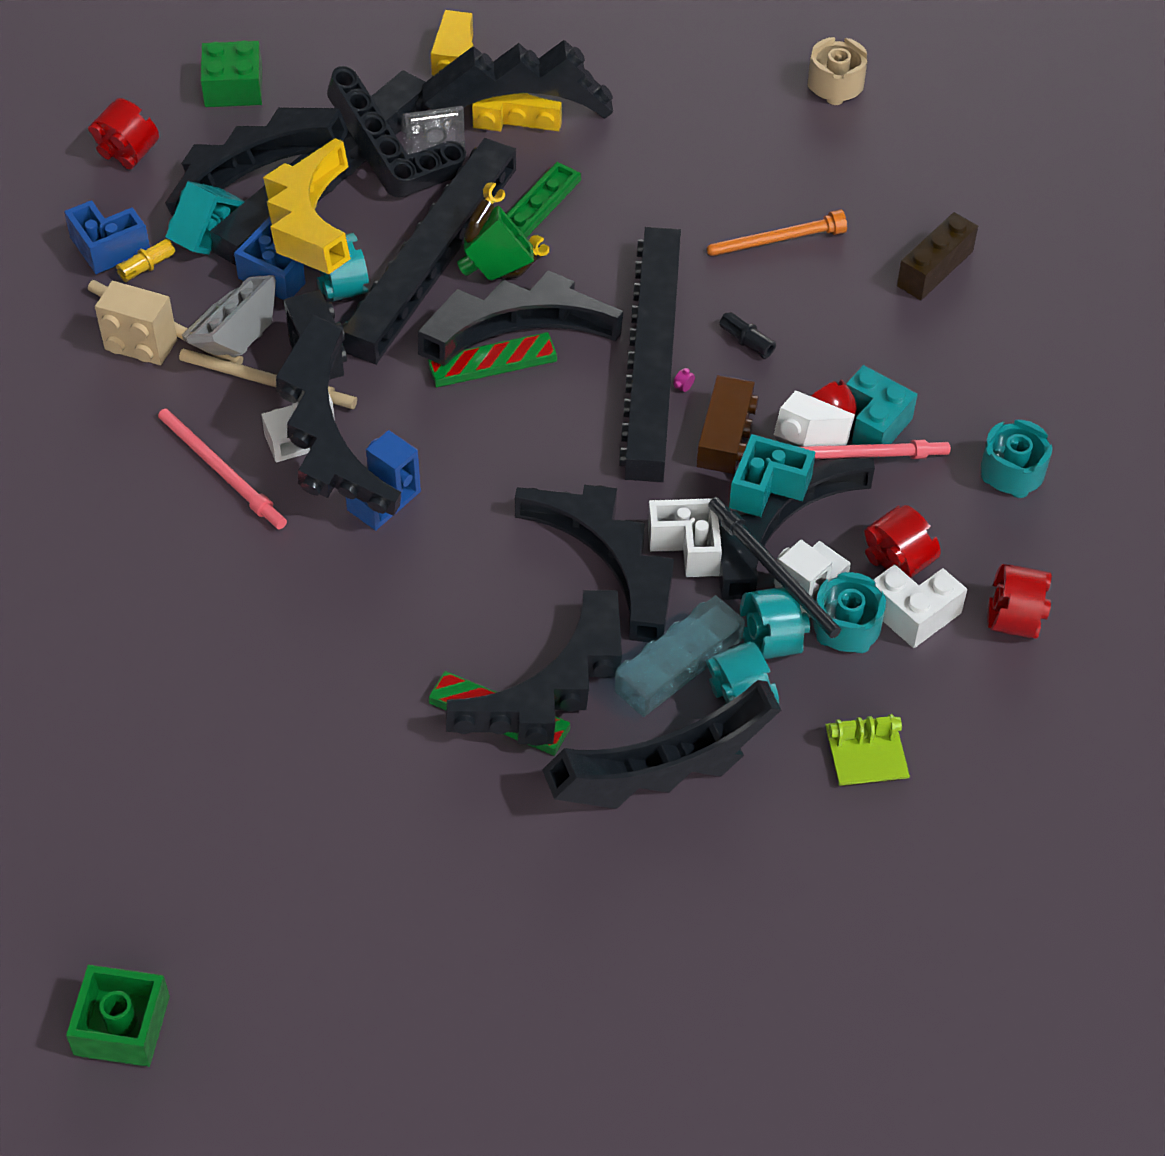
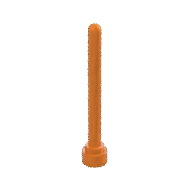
M840 209L829 212L827 216H824L823 220L713 243L707 246L706 251L708 255L715 256L824 231L827 234L832 233L833 235L843 234L847 232V220L844 211Z

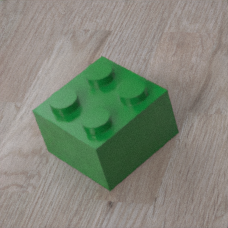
M243 40L202 43L201 86L205 107L262 105V60L259 41Z
M88 964L66 1034L73 1055L150 1067L170 998L164 975Z

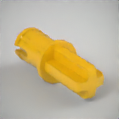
M165 239L147 250L139 249L138 254L116 265L117 272L124 282H128L142 272L154 270V265L172 256L175 253V248L169 239Z

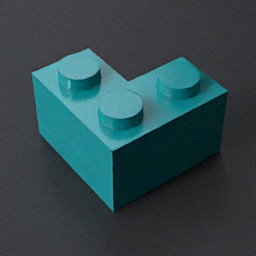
M187 181L185 188L181 191L180 201L175 214L169 221V229L165 237L192 252L210 255L212 250L210 230L245 201L221 188Z
M865 365L846 383L856 402V421L852 438L854 445L891 444L913 419L918 394Z
M751 434L731 484L729 508L761 517L770 493L803 501L812 478L816 452Z

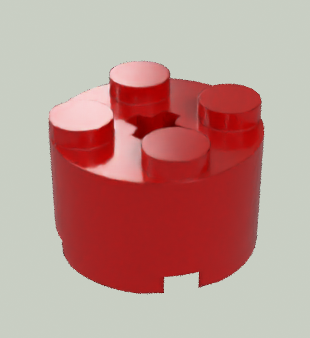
M118 98L110 103L91 123L88 130L98 144L96 150L103 158L109 160L114 157L125 168L131 170L158 141L159 132L150 117L145 121L139 115L142 109L126 99Z
M899 505L864 530L868 545L865 554L868 560L874 566L881 564L886 570L895 564L910 578H913L936 561L941 555V549L937 537L931 540L926 531L930 528L928 522L918 511L908 505H903L901 508Z
M1001 564L992 585L996 587L994 598H989L987 612L988 628L996 632L1037 639L1041 629V619L1047 620L1050 613L1051 600L1045 599L1051 584V572Z

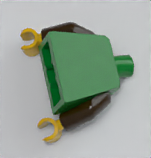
M490 182L484 186L483 195L486 199H482L479 202L464 232V251L467 255L458 260L457 265L465 276H469L480 269L489 280H495L499 277H520L537 260V255L545 256L549 253V246L545 244L538 248L539 244L544 240L543 237L533 235L528 240L499 205L494 208L493 203L500 202L505 197V191L499 189L494 197L492 196V190L496 183Z

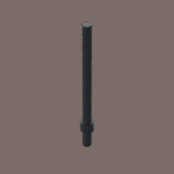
M718 497L710 500L708 507L721 520V526L730 535H735L830 638L837 637L841 632V628L745 527V520L736 511L731 512Z

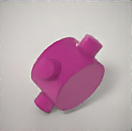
M688 368L680 370L673 381L674 387L684 392L691 388L695 380L694 374L689 373L690 370Z

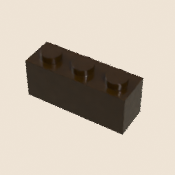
M953 212L901 260L897 287L917 299L923 300L973 252L979 226Z

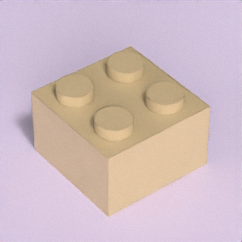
M112 280L95 305L104 349L114 354H122L142 362H150L161 366L178 340L169 296Z

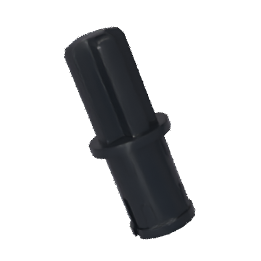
M734 313L723 314L719 322L720 327L739 339L738 342L741 346L747 345L764 359L771 356L776 348L774 340L758 331L755 324L746 323Z

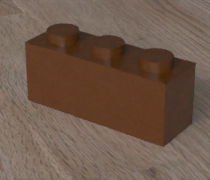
M717 375L698 445L696 467L735 474L737 462L741 461L747 443H742L743 438H750L753 419H748L749 415H755L758 406L759 396L753 395L755 382Z

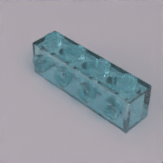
M716 595L706 603H699L687 618L681 622L673 623L666 634L657 641L652 640L647 643L640 654L632 660H625L617 668L615 692L643 717L647 716L708 668L706 659L731 649L743 640L745 619Z

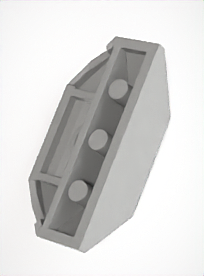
M275 276L248 277L239 288L230 291L214 303L182 334L183 340L214 355L237 357L244 354L251 343L263 335L262 332L272 323L276 287Z

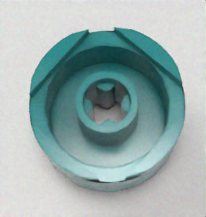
M354 233L345 234L351 259L330 274L320 271L321 276L317 277L318 289L331 302L369 292V289L363 286V284L369 283L363 252L361 249L355 250L352 243L358 241Z
M1015 420L1014 423L1005 425L1004 422L996 424L987 436L981 460L982 480L997 490L1009 493L1016 498L1026 497L1029 492L1037 489L1045 479L1052 454V444L1050 445L1047 440L1048 434L1037 424L1026 420Z
M844 572L838 574L837 578L829 582L828 579L824 581L818 590L816 602L841 628V632L837 637L830 638L813 620L817 641L821 645L829 646L839 651L867 652L870 646L876 642L881 632L886 608V597L883 591L882 593L876 587V582L870 577L854 572Z
M784 587L744 593L740 603V617L746 616L747 627L741 628L744 643L754 642L765 659L802 653L804 633H809L810 620L808 614L801 612L798 602Z
M749 641L706 659L708 669L712 675L709 683L716 698L723 696L726 703H729L748 689L754 682L762 680L768 682L779 704L775 683L770 684L767 675L771 671L764 656L754 642L751 643Z

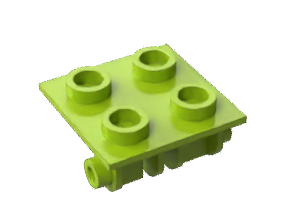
M888 714L887 717L873 719L872 716H867L866 720L857 717L856 721L841 722L840 719H837L835 723L825 724L839 786L910 778L898 732L902 730L900 717Z

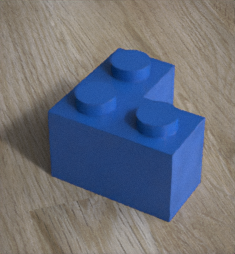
M92 200L64 211L70 238L95 274L113 268L117 264L128 260L138 254L139 249L147 250L150 248L146 225L133 207L107 218L103 217Z
M269 217L234 252L238 279L242 281L248 277L274 275L276 279L275 296L284 300L293 297L306 284L304 264L276 253L270 228L272 223Z
M390 430L380 438L374 439L366 448L367 467L371 473L383 482L401 491L398 512L421 492L418 450ZM346 498L347 511L375 531L392 517V515L386 512L384 514L375 512L367 503L357 498Z

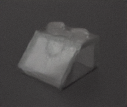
M463 106L405 113L401 116L402 139L408 155L446 141H457L465 148Z

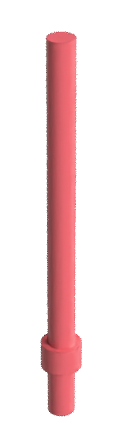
M165 408L159 412L158 418L250 503L249 507L259 517H265L278 530L286 525L287 520L273 507V502L266 495L257 493L168 409Z
M925 439L911 440L910 443L801 447L815 451V459L910 456L911 459H926L928 455H949L951 449L949 442L928 443Z

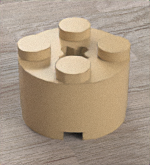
M831 37L816 43L810 58L807 83L809 89L816 95L827 99V102L831 105H840L843 101L858 96L864 88L867 69L866 49L860 43L848 38L841 42L835 41V37Z

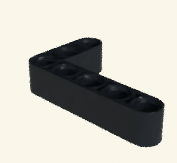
M338 66L333 70L327 89V96L334 108L340 109L350 134L390 195L398 198L405 197L456 177V173L459 167L463 165L466 157V150L462 144L457 141H446L408 155L357 73L347 66Z

